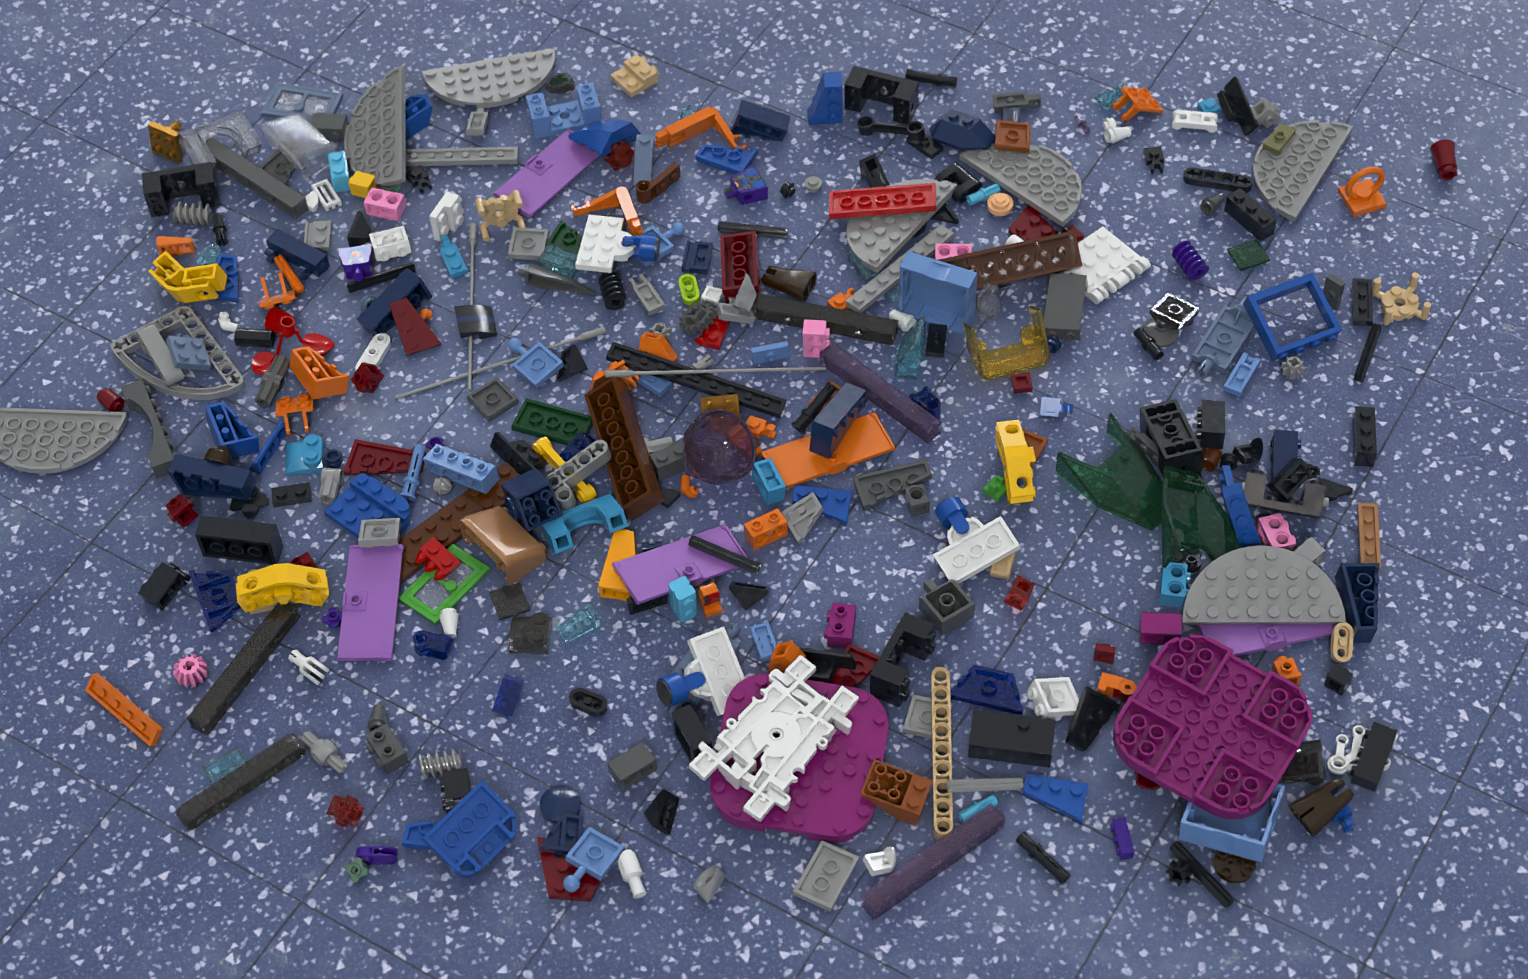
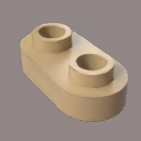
M1341 622L1332 628L1330 655L1337 663H1344L1352 657L1354 631L1352 626L1346 622ZM1339 630L1343 632V637L1339 635ZM1338 650L1342 652V656L1338 655Z

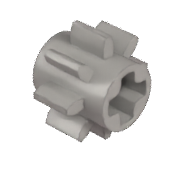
M655 323L653 328H649L650 333L660 334L666 340H671V328H666L665 323Z
M1296 356L1287 357L1286 362H1282L1281 369H1283L1282 375L1289 379H1299L1300 374H1304V361H1301Z

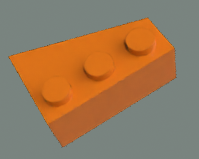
M309 346L292 349L289 367L312 399L347 393L348 374H342L337 370V366L326 363L324 361L325 358Z

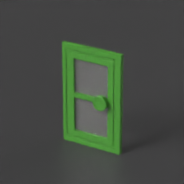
M454 544L447 550L461 562V565L445 579L439 581L434 580V574L437 569L431 572H424L398 597L399 601L435 625L440 621L439 615L441 610L453 608L490 571V567Z

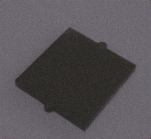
M520 582L509 586L504 585L500 589L489 592L499 621L510 617H517L519 614L531 611Z

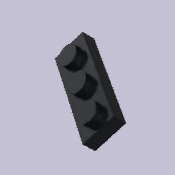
M1353 278V325L1372 326V279Z

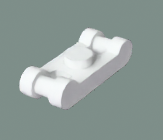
M1175 110L1173 112L1172 128L1176 130L1192 128L1207 130L1211 133L1217 131L1218 115L1216 113Z

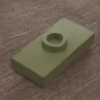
M1280 123L1263 143V148L1278 155L1295 135L1296 129Z

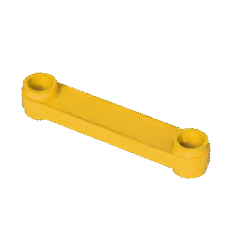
M547 437L540 438L532 444V448L540 456H543L555 470L565 463L554 451ZM583 481L572 488L582 504L593 500L597 496L594 488L590 484L586 485Z

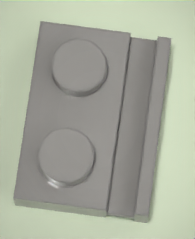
M331 220L313 221V223L305 222L304 243L321 252H330Z

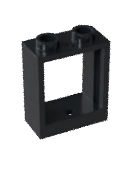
M690 704L685 707H679L672 712L674 734L690 762L701 753L699 744L702 741L713 749L711 739Z

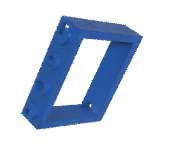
M1313 272L1249 295L1243 302L1272 361L1276 359L1284 360L1292 353L1300 354L1308 347L1316 348L1324 341L1332 342L1333 339L1338 338L1339 333L1342 331ZM1308 287L1329 329L1279 347L1258 305Z

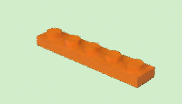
M92 674L85 691L150 747L156 746L163 728L100 674Z

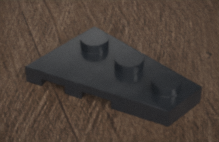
M1090 687L1083 688L1065 743L1081 752L1086 751L1099 734L1101 727L1109 721L1111 714L1118 709L1120 704Z

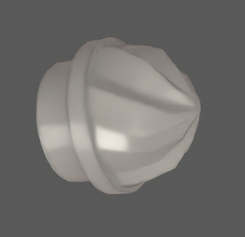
M445 476L435 478L433 484L434 492L443 495L451 491L452 483L450 479Z

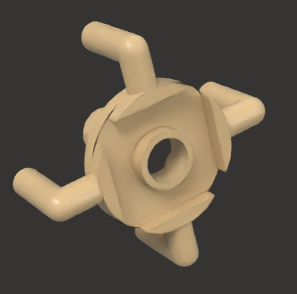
M513 190L509 196L500 195V198L491 197L488 200L477 198L475 200L479 216H483L484 222L480 225L484 242L490 241L487 229L490 225L505 227L508 222L514 220L517 221L519 228H526L523 217L518 215L517 208L523 207L518 190Z
M1412 273L1407 289L1394 286L1385 293L1379 291L1381 279H1374L1372 296L1381 299L1380 305L1384 313L1383 324L1385 326H1388L1392 320L1401 321L1404 318L1411 319L1414 316L1422 320L1428 318L1431 303L1425 302L1422 311L1418 310L1419 297L1413 294L1419 279L1418 273ZM1395 303H1402L1403 306H1397Z

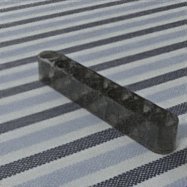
M295 733L286 735L182 804L176 810V816L187 830H194L302 758L306 754L307 748Z

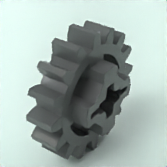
M699 300L698 304L694 302L691 306H687V311L682 312L683 316L679 317V325L684 333L688 335L692 333L696 335L698 331L703 333V330L709 329V324L714 323L712 319L717 317L715 315L717 311L711 302Z

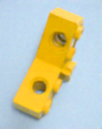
M164 251L152 262L157 269L154 271L152 269L148 270L154 279L176 301L182 303L218 299L219 295L216 292L224 291L227 281L226 273L217 263L183 268L167 251Z
M1019 420L996 422L995 441L1003 465L1008 505L1030 503L1036 497L1035 487L1032 482L1033 470L1030 467V463L1036 462L1033 447H1028ZM1017 479L1024 481V488H1020L1017 485Z
M289 563L274 564L237 576L236 583L237 603L245 613L277 602L281 605L287 604L289 601L322 607L329 596L328 580L324 569Z

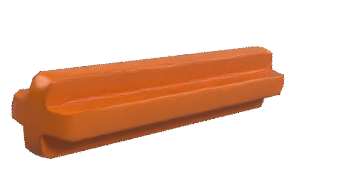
M283 255L275 256L276 265L295 293H303L305 291L303 284Z

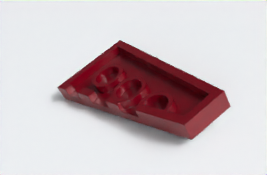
M355 439L343 472L345 475L408 473L414 450ZM422 461L420 473H422L425 465L424 461Z

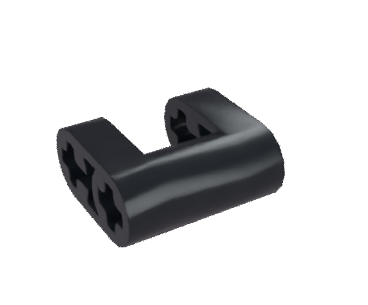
M958 163L950 165L934 179L939 182H957L960 186L953 191L952 199L959 204L967 201V195L979 191V188H982V183Z

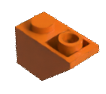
M646 331L641 335L640 351L672 362L678 360V355L663 335Z
M793 641L779 643L776 645L771 656L768 674L774 669H778L784 674L785 670L800 655L806 658V655Z

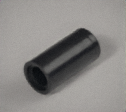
M236 328L234 336L235 345L273 348L275 344V331L272 329Z

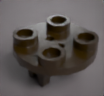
M1216 850L1213 867L1221 879L1229 883H1242L1253 876L1256 870V861Z

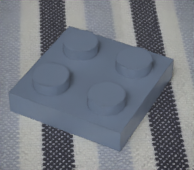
M168 335L166 343L175 368L209 371L211 363L202 338Z

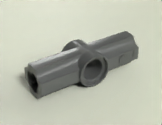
M275 355L269 370L263 374L261 387L255 397V403L260 407H270L277 391L280 392L283 387L284 376L290 365V359L284 355Z

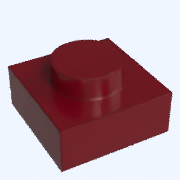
M1030 373L1011 375L1014 394L1032 392L1033 386Z
M1096 643L1093 660L1113 664L1116 647L1109 644Z

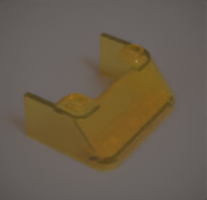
M1029 306L1032 324L1022 328L1020 332L1021 342L987 351L985 342L977 339L975 328L967 323L963 324L968 352L980 377L985 380H991L1044 366L1049 362L1050 352L1040 309Z

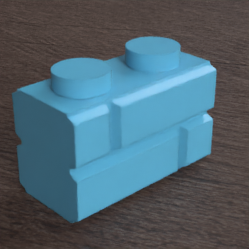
M345 152L329 153L328 160L334 191L350 190L348 185L350 175Z
M682 576L668 584L670 605L680 622L691 620L698 614L696 591L690 585L686 576Z

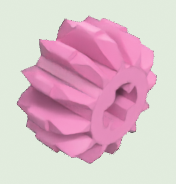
M195 653L191 657L186 654L184 659L178 658L179 663L174 664L175 670L173 671L177 682L180 685L184 684L186 688L191 684L196 688V683L198 682L203 684V678H207L208 666L201 656L197 657Z

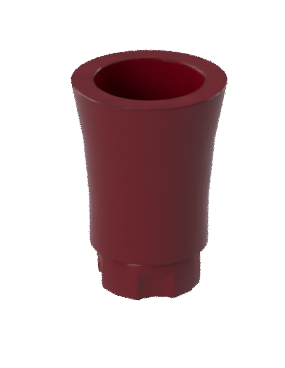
M1445 139L1432 144L1430 151L1434 157L1440 178L1444 180L1453 179L1457 176L1455 143Z

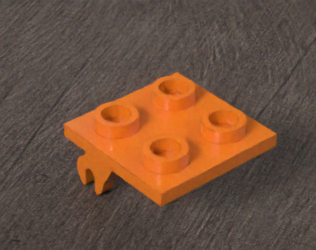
M1121 87L1120 90L1124 94L1112 105L1113 110L1117 109L1119 111L1132 100L1134 104L1121 116L1122 121L1126 120L1127 122L1140 111L1163 113L1164 111L1160 103L1150 95V91L1146 88Z
M282 272L278 273L283 294L269 297L264 277L260 278L265 294L264 298L259 299L260 308L270 309L275 307L277 303L282 302V305L293 302L292 299H296L294 290H286Z
M621 360L620 362L615 361L611 363L606 370H627L628 368L625 366V361ZM600 370L593 375L589 392L610 379L605 378V371ZM634 375L629 378H617L627 385L628 391H631L632 388L630 387V384H632L634 388H636L637 383L632 379V377H634L636 381H638L639 375Z
M301 394L296 398L283 397L276 401L275 415L276 417H284L287 436L291 435L288 413L302 411L305 432H309L307 412L313 411L314 399L309 394Z

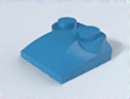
M310 434L304 440L286 443V476L322 472L324 468L323 438L317 434Z

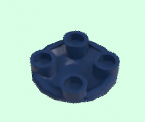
M553 786L546 790L541 797L540 810L550 823H557L563 812L576 815L580 813V796L570 786Z

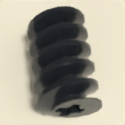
M612 270L611 273H602L598 282L605 307L609 310L623 308L626 294L620 273L616 270Z

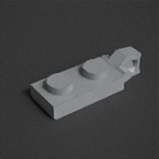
M478 107L476 112H471L466 127L467 135H484L489 119L488 112H485V107Z

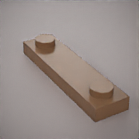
M1358 503L1359 562L1380 563L1378 571L1380 572L1381 554L1378 504Z

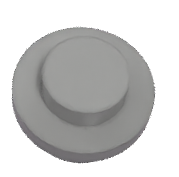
M811 176L805 180V188L809 192H818L822 187V180L819 177Z

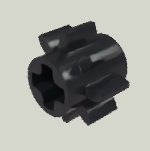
M1180 858L1177 863L1174 860L1169 863L1171 868L1167 869L1166 873L1170 876V882H1176L1180 886L1183 881L1186 884L1191 881L1189 876L1195 873V871L1191 870V862L1187 863L1183 861V858Z

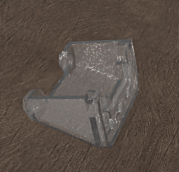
M304 113L290 114L265 122L260 126L268 144L273 149L278 148L293 163L294 167L301 171L302 178L307 182L329 166L328 154L338 150L333 141L329 142L309 123Z

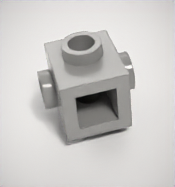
M1262 98L1251 107L1258 124H1262L1266 128H1269L1281 118L1278 112L1280 110L1275 102L1271 103L1266 98Z

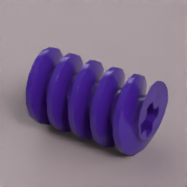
M1181 241L1174 247L1172 257L1179 264L1180 268L1183 269L1188 279L1196 280L1203 277L1209 271L1208 265L1198 255L1197 250H1194V246L1190 245V241Z

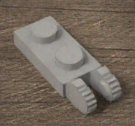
M643 274L638 275V280L641 283L639 285L636 284L633 278L628 279L630 288L649 316L665 309L664 302Z

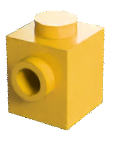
M356 171L348 182L351 195L366 198L371 187L377 189L378 186L373 183L376 178L375 175Z

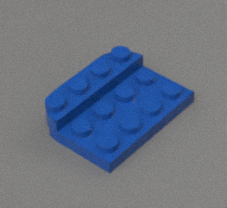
M363 473L349 481L350 487L324 510L325 516L357 538H359L361 520L400 518L401 534L410 525L411 518L409 503L405 498L377 479Z
M480 781L422 838V841L451 868L450 872L465 879L478 874L512 840L517 829L516 815L483 781Z

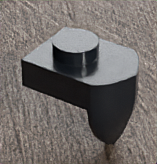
M1255 438L1247 445L1235 446L1232 453L1238 457L1242 464L1259 462L1263 454L1262 438Z

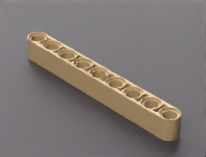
M937 667L932 671L933 835L938 842L945 843L950 841L953 832L952 792H948L946 782L952 780L950 674L946 668ZM942 678L944 681H937L936 679ZM942 696L945 699L939 700L937 697ZM937 715H944L945 717L938 718ZM944 733L946 736L940 737L937 734ZM938 752H945L946 755L941 756V755H939V754H937V753H938ZM943 770L947 773L942 775L939 774L938 771ZM943 789L947 792L942 794L939 793L938 790ZM943 808L946 809L947 812L941 813L938 810ZM946 828L948 831L941 832L938 829Z

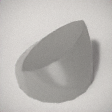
M711 866L699 875L693 888L708 903L721 886L725 873L717 866Z

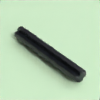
M722 221L718 224V231L725 233L756 231L757 236L784 239L788 235V229L782 227Z
M411 262L365 277L360 282L353 281L347 283L348 292L352 293L395 279L406 268L415 272V265Z
M1372 324L1354 375L1355 381H1364L1381 333L1382 326L1380 324Z
M692 535L689 539V546L754 574H758L761 569L760 563Z
M1176 841L1170 846V851L1178 859L1183 858V861L1191 862V870L1195 871L1193 875L1225 908L1233 904L1234 898L1180 842Z

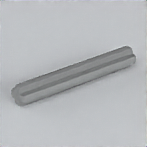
M1020 777L948 780L946 787L948 792L1021 790L1024 787V783Z

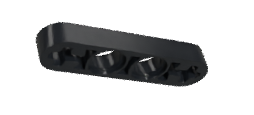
M1194 167L1185 169L1183 180L1186 184L1233 192L1240 188L1245 193L1251 191L1253 180L1246 175ZM1205 177H1212L1214 180L1208 181ZM1226 179L1230 180L1231 183L1226 184L1222 181Z

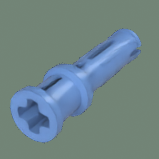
M420 444L414 445L407 476L402 481L404 485L402 492L399 494L407 502H414L416 500L415 492L420 485L418 477L426 447Z

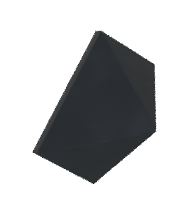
M361 211L357 212L348 233L349 247L361 246L371 241L369 234L372 231Z
M574 344L561 353L560 360L563 361L564 366L558 371L557 381L561 382L588 369L577 346Z
M732 581L729 585V590L743 608L748 610L771 591V587Z
M663 789L644 811L651 825L667 836L671 834L679 798Z

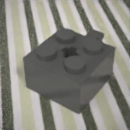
M930 578L923 582V589L926 593L919 598V609L934 624V627L941 635L948 633L974 617L975 603L955 580L951 579L941 586H937Z

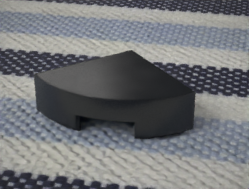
M661 490L664 499L661 504L666 508H669L680 497V492L676 490Z

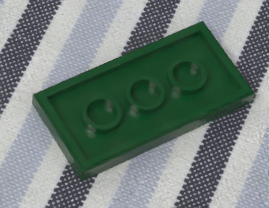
M526 398L511 428L513 431L538 438L547 437L549 441L581 449L593 426V422L589 415Z

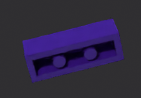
M1126 817L1113 819L1110 829L1114 833L1113 842L1117 845L1116 854L1119 855L1120 860L1131 859L1134 857V849Z

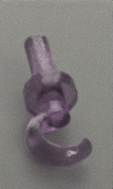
M1076 115L1074 118L1077 120L1079 128H1083V132L1088 135L1090 127L1086 126L1087 122L1085 120H1081Z

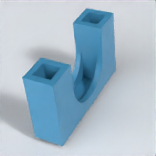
M607 494L562 511V516L540 527L543 537L557 554L574 547L570 533L578 527L587 524H602L612 533L628 527L622 507L611 494Z

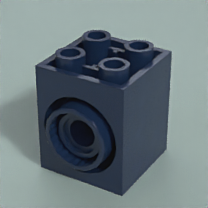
M535 468L500 484L510 515L527 531L562 516L551 482Z

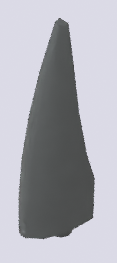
M533 263L526 270L520 268L518 271L519 276L525 277L526 285L540 289L560 290L587 295L595 294L594 291L576 280Z

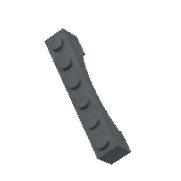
M142 379L122 386L121 389L129 410H134L141 414L153 428V446L151 452L147 453L156 478L169 474L167 471L176 453H171V449L174 448L170 438H165L168 433L165 425H160L163 421L159 411L155 412V409L158 408L154 398H149V396H152L149 386H145Z

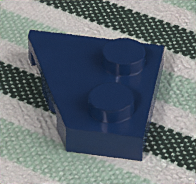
M563 812L545 840L541 843L539 851L567 855L582 836L584 816Z

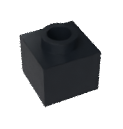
M1335 664L1327 674L1324 686L1342 696L1350 686L1353 674L1348 669Z

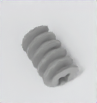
M178 202V206L174 207L173 221L175 224L180 222V224L187 223L191 225L193 223L194 225L201 224L205 226L207 224L211 226L212 210L209 204H206L205 208H203V204L200 203L198 208H196V203H192V206L189 207V203L186 202L183 207L182 202Z
M460 748L458 754L455 753L454 749H451L449 756L445 750H443L442 757L439 756L438 752H435L434 758L427 753L426 759H423L422 755L419 754L421 775L423 774L425 779H429L431 773L434 778H437L438 772L443 777V771L463 768Z

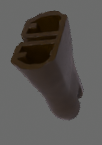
M769 266L766 269V274L761 278V283L768 288L783 292L805 303L809 297V292H812L816 285L817 273L815 271Z
M1341 778L1328 782L1321 788L1288 805L1292 814L1312 837L1321 832L1334 816L1354 797L1351 789L1343 791L1337 797L1334 796L1345 786Z

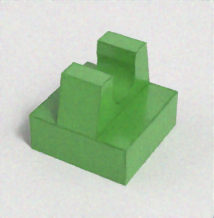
M1000 475L994 476L983 488V493L999 502L1006 495L1005 479Z

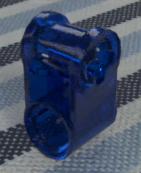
M927 386L923 387L922 391L909 395L913 407L927 421L936 422L940 419L941 402Z
M418 631L413 635L414 650L418 655L439 660H446L448 658L453 642L449 635L427 631Z

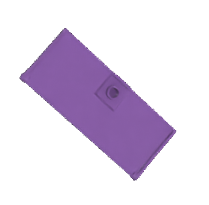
M567 129L541 153L531 157L519 172L494 192V196L496 198H500V195L509 196L513 190H518L523 203L522 208H517L518 212L527 218H531L599 158L598 152L595 150L589 151L588 146H581L570 140L568 136L573 131Z
M726 524L694 535L747 557ZM691 536L612 563L613 569L637 605L669 594L668 584L682 576H686L690 585L696 587L705 580L731 572L740 567L689 546L688 543Z
M398 544L391 547L374 546L372 548L350 545L345 592L343 593L338 661L393 660L404 545Z
M1336 624L1197 625V628L1202 636L1218 641L1232 649L1234 656H1240L1263 650L1268 652L1283 649L1289 644L1329 636Z

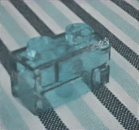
M547 245L538 258L539 266L549 268L572 279L578 272L575 266L578 254L573 251L562 250L559 246Z

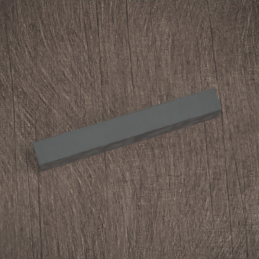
M210 135L197 145L203 151L200 155L202 159L212 162L213 166L295 220L305 211L309 210L305 197Z

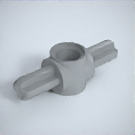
M310 731L303 733L301 740L311 748L310 754L319 765H330L339 774L346 772L348 765L338 757V750L330 740H319Z

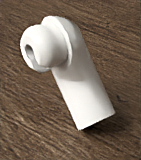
M227 312L219 314L218 322L223 330L235 332L236 328H240V324L230 321Z

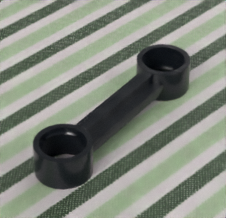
M866 116L860 118L857 122L859 133L863 136L872 135L874 132L908 135V138L914 141L921 140L925 136L924 124L920 121H913L908 125L875 122L872 117Z

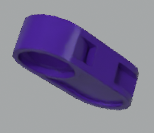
M361 846L356 849V858H362L366 865H392L397 862L398 851L390 846Z

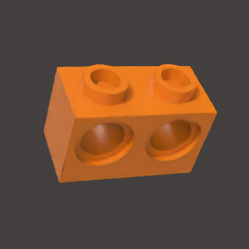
M778 508L744 523V535L753 551L788 535L787 521Z

